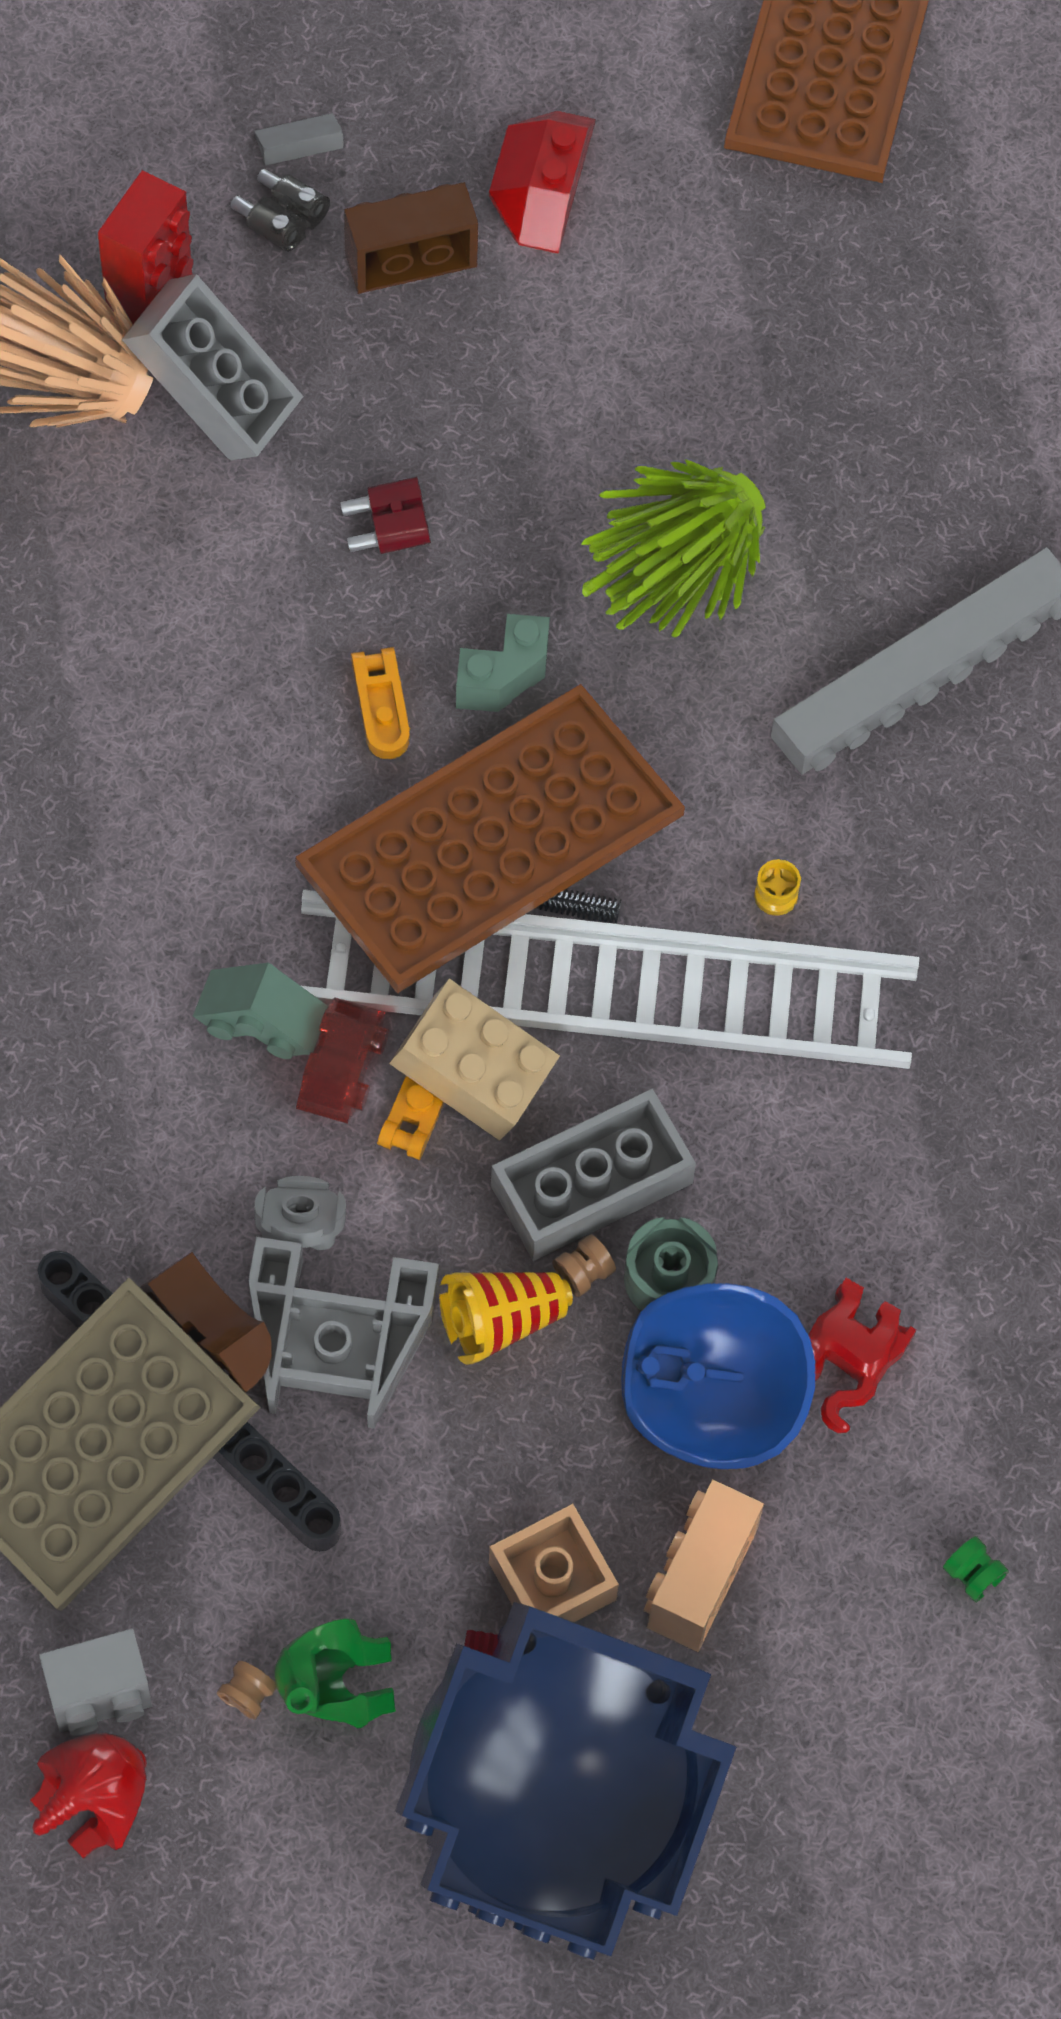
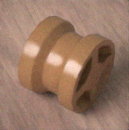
M240 1660L233 1667L234 1676L229 1683L221 1685L217 1695L227 1705L236 1707L243 1715L255 1720L261 1713L260 1704L265 1697L272 1696L277 1687L276 1683L264 1672Z

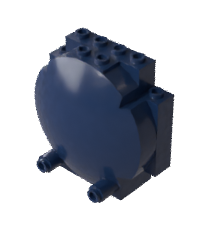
M513 1602L507 1622L499 1631L498 1645L493 1656L456 1643L443 1681L434 1692L419 1721L412 1746L410 1771L395 1810L396 1813L407 1818L404 1827L428 1836L426 1844L431 1852V1856L420 1885L432 1892L429 1900L453 1910H457L460 1902L470 1905L468 1912L475 1914V1917L501 1927L504 1926L505 1920L509 1919L515 1922L513 1928L522 1931L521 1934L549 1944L552 1935L569 1941L568 1951L595 1960L597 1952L612 1956L631 1900L635 1901L632 1910L660 1920L663 1911L677 1916L737 1748L734 1745L692 1730L711 1673Z

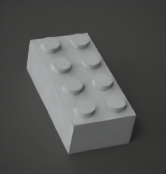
M197 274L168 280L121 339L230 460L257 457L304 397Z
M652 1088L492 1165L491 1187L531 1259L535 1261L693 1184L696 1162Z

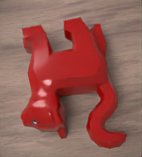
M847 1277L835 1292L837 1304L817 1318L808 1334L815 1358V1382L820 1377L826 1360L841 1368L858 1382L856 1389L837 1390L824 1399L821 1406L822 1421L829 1429L836 1433H847L850 1430V1425L839 1415L840 1409L843 1407L865 1405L875 1395L877 1385L887 1369L901 1359L916 1333V1329L912 1326L902 1327L899 1325L901 1310L886 1301L881 1304L875 1315L878 1323L870 1329L855 1320L854 1317L861 1304L864 1287Z

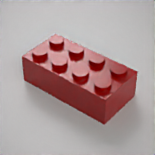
M143 170L98 231L103 279L105 277L132 324L137 321L168 280L193 275L192 268L194 260L191 258L190 245L192 236L189 235L188 221L190 212L187 210L186 191ZM104 289L105 302L108 304V306H109V307L112 309V311L114 312L112 306L110 305V303L108 302V300H107V298H106L107 293H106V291H105V289Z

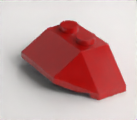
M553 111L508 125L489 189V198L503 222L513 234V238L518 245L559 254L596 119Z

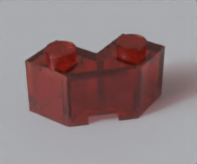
M334 997L324 1012L320 1023L319 1032L321 1033L319 1042L314 1053L310 1052L306 1063L296 1109L347 1124L356 1109L363 1111L370 1090V1085L363 1083L367 1066L375 1053L383 1054L389 1035V1029L383 1028L385 1011Z

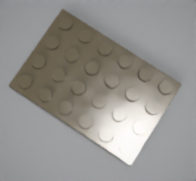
M128 1278L0 1407V1551L59 1611H62L261 1408L131 1278Z

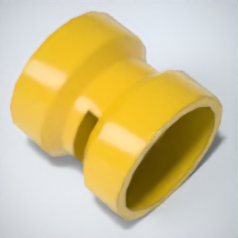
M776 859L768 861L759 870L754 897L758 907L765 913L775 916L784 915L793 910L797 904L801 876L794 864L786 860Z

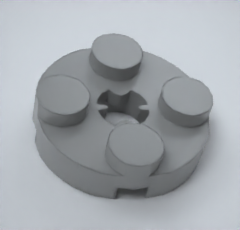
M310 1176L285 1177L277 1180L276 1188L266 1193V1187H264L257 1194L254 1206L255 1225L262 1233V1238L302 1243V1248L311 1247L316 1250H326L334 1245L335 1236L345 1226L346 1200L340 1191L338 1196L330 1191L329 1183L322 1179ZM297 1210L306 1211L305 1213H296Z

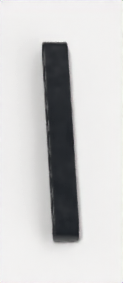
M59 1250L50 1252L39 1262L38 1276L42 1293L77 1328L91 1316L80 1311L83 1305L89 1302L103 1304L113 1294L68 1252ZM62 1271L72 1275L64 1284H53L48 1281L56 1272ZM246 1422L213 1458L307 1548L321 1552L334 1547L341 1534L339 1510L253 1426ZM253 1455L260 1456L266 1461L264 1466L258 1470H247L241 1465L244 1459ZM282 1487H292L299 1493L294 1500L289 1502H282L274 1496L276 1491ZM317 1518L326 1519L332 1524L330 1530L322 1534L313 1533L307 1526L312 1520Z

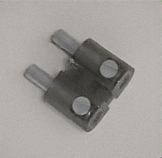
M262 169L257 176V180L271 189L272 196L268 198L264 195L255 205L240 196H235L231 202V208L247 217V227L283 250L291 251L306 237L304 230L307 227L313 230L324 219L330 208V199L290 174L280 178L270 171Z

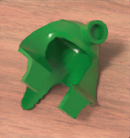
M339 1619L308 1630L281 1650L274 1670L275 1683L280 1696L292 1713H304L324 1720L344 1722L359 1729L383 1714L395 1712V1699L392 1687L360 1693L358 1696H355L348 1691L343 1683V1674L355 1665L369 1666L392 1661L391 1643L388 1637H378L375 1639L363 1636L354 1619Z

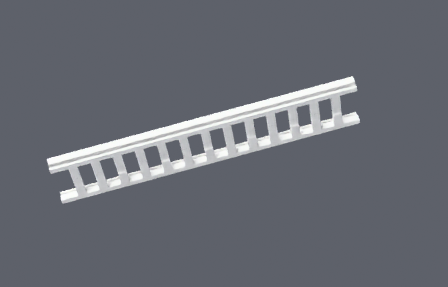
M303 890L301 914L334 917L336 921L326 988L302 987L326 1005L422 1015L433 998L436 970L417 981L415 998L388 995L390 984L375 965L370 993L345 991L352 936L316 891ZM530 914L523 915L493 934L511 937L503 1008H491L517 1026L910 1068L911 1052L875 1049L881 977L916 981L919 957ZM529 939L555 942L547 1013L521 1010ZM485 940L465 951L461 987L477 998ZM573 944L599 946L592 1017L565 1015ZM617 948L643 951L636 1022L609 1019ZM661 953L687 956L680 1027L654 1024ZM705 958L731 961L724 1032L698 1029ZM749 963L775 966L768 1037L742 1034ZM793 968L819 970L813 1042L786 1039ZM837 972L863 975L857 1046L831 1044Z

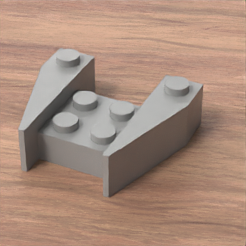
M256 1237L248 1282L254 1319L264 1321L271 1336L272 1357L266 1374L263 1376L269 1413L276 1414L281 1386L370 1399L367 1424L368 1428L375 1429L432 1323L439 1281V1264L393 1257L386 1301L298 1288L303 1264L302 1243Z

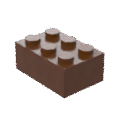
M465 182L454 185L443 184L432 190L414 194L403 193L391 199L374 203L363 202L354 207L344 209L345 255L358 294L477 267L478 220Z

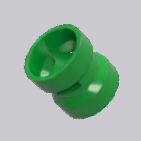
M977 1536L964 1543L943 1565V1569L951 1578L960 1579L963 1582L965 1593L974 1602H978L984 1597L983 1591L990 1584L996 1587L1009 1573V1570L1000 1560H992L986 1553L987 1546Z

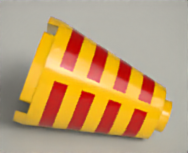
M455 1272L447 1274L442 1278L440 1285L448 1284V1292L439 1294L442 1321L450 1343L452 1344L459 1337L465 1355L458 1356V1359L466 1365L480 1362L565 1317L568 1312V1306H571L573 1302L569 1283L567 1280L561 1279L555 1272Z

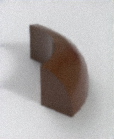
M193 1252L187 1254L140 1287L187 1335L189 1334L193 1338L194 1342L244 1392L253 1388L266 1374L272 1357L271 1336L264 1321L252 1318L236 1305L213 1280Z

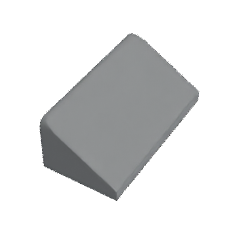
M333 113L254 131L265 166L343 148V132Z

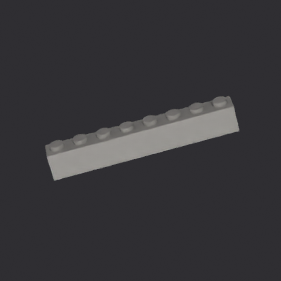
M1046 547L774 718L771 738L801 775L812 768L815 771L823 770L834 761L837 752L847 746L850 749L861 746L870 737V731L881 724L885 728L894 725L903 717L905 709L916 702L919 706L927 704L938 694L939 688L949 681L953 684L962 682L971 674L974 665L984 659L987 663L995 661L1006 651L1009 643L1017 638L1020 641L1028 640L1040 629L1041 623L1052 617L1054 620L1061 619V563Z

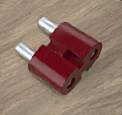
M418 477L368 487V496L340 502L343 516L372 511L375 532L347 538L350 552L378 546L381 554L431 543Z

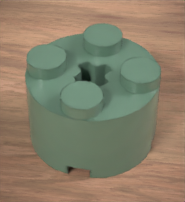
M665 1217L656 1218L641 1226L631 1238L626 1255L624 1284L630 1300L640 1311L650 1302L667 1293L685 1287L715 1283L718 1269L715 1242L711 1235L695 1221L681 1217L679 1220L664 1219ZM676 1267L679 1269V1271H674L672 1269Z

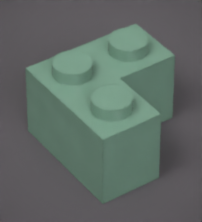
M268 962L211 970L193 1017L207 1026L208 1033L216 1038L231 1040L232 1037L240 1036L256 1037L267 1045L266 1049L272 1055L282 1059H291L292 1056L313 1053L330 1007Z

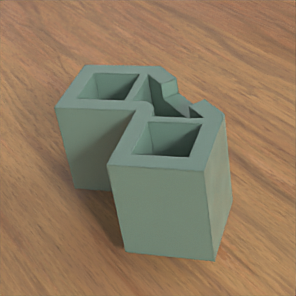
M507 614L503 651L460 648L456 684V708L499 712L518 695L544 679L550 617Z

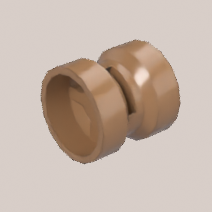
M592 1234L580 1240L576 1250L571 1253L563 1252L552 1261L556 1273L561 1279L567 1280L572 1294L576 1297H580L589 1291L591 1283L595 1280L606 1279L616 1272V1266L611 1255L604 1245Z

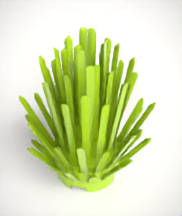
M686 459V464L680 462L670 463L675 469L688 474L646 466L635 467V471L647 477L634 479L636 483L641 485L638 489L603 491L599 494V497L608 499L672 495L671 499L608 512V519H616L608 523L614 527L585 538L581 545H590L589 551L594 553L593 560L596 562L605 561L633 545L635 546L608 564L606 567L609 568L585 582L582 589L583 596L588 597L633 568L631 572L606 588V595L610 597L612 604L605 613L613 615L620 610H626L646 596L616 624L617 629L623 630L633 624L652 605H656L664 597L649 623L658 622L673 606L659 623L660 632L688 602L683 615L671 634L672 637H678L718 568L723 566L705 609V619L712 615L717 601L720 600L718 616L719 620L723 618L734 584L733 604L734 608L738 609L742 600L747 561L748 571L753 577L756 570V561L760 564L759 538L765 530V526L762 527V510L766 508L765 502L758 488L747 476L742 473L734 475L722 471L723 467L709 469Z

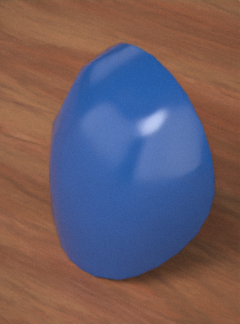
M711 1283L685 1287L667 1293L650 1302L639 1313L629 1332L622 1361L621 1375L622 1397L626 1414L633 1426L649 1442L685 1462L724 1470L756 1466L779 1455L799 1434L809 1414L815 1391V1358L811 1339L797 1314L782 1301L767 1292L749 1286Z

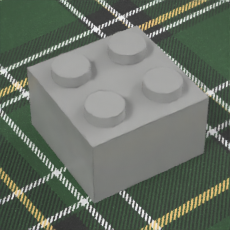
M133 1628L39 1654L59 1732L69 1730L70 1735H83L97 1729V1722L113 1717H116L117 1722L121 1723L133 1721L145 1714V1708L152 1707L148 1682Z

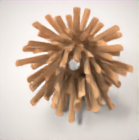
M60 254L59 263L66 270L64 271V279L84 301L66 284L61 286L43 269L37 268V275L68 302L66 303L0 258V266L9 271L4 272V274L0 273V282L13 289L11 290L0 284V386L74 396L15 395V397L7 401L8 404L37 406L0 407V413L82 411L35 419L29 425L30 427L56 425L55 428L105 417L126 423L125 414L127 412L134 415L137 413L148 394L154 378L147 375L148 369L121 340L133 324L105 277L102 286L107 293L106 298L114 312L89 280L83 281Z

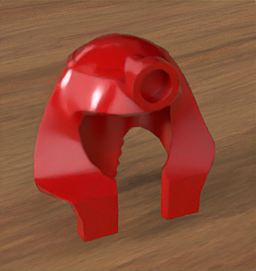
M105 1732L77 1737L47 1751L37 1762L44 1775L43 1783L40 1790L30 1799L40 1811L39 1817L35 1819L32 1826L33 1833L39 1836L47 1834L51 1829H56L58 1825H62L64 1821L70 1820L72 1816L77 1815L80 1811L90 1810L97 1818L91 1817L67 1842L83 1859L93 1850L105 1845L115 1850L122 1848L136 1818L145 1790L147 1759L144 1753L125 1738Z

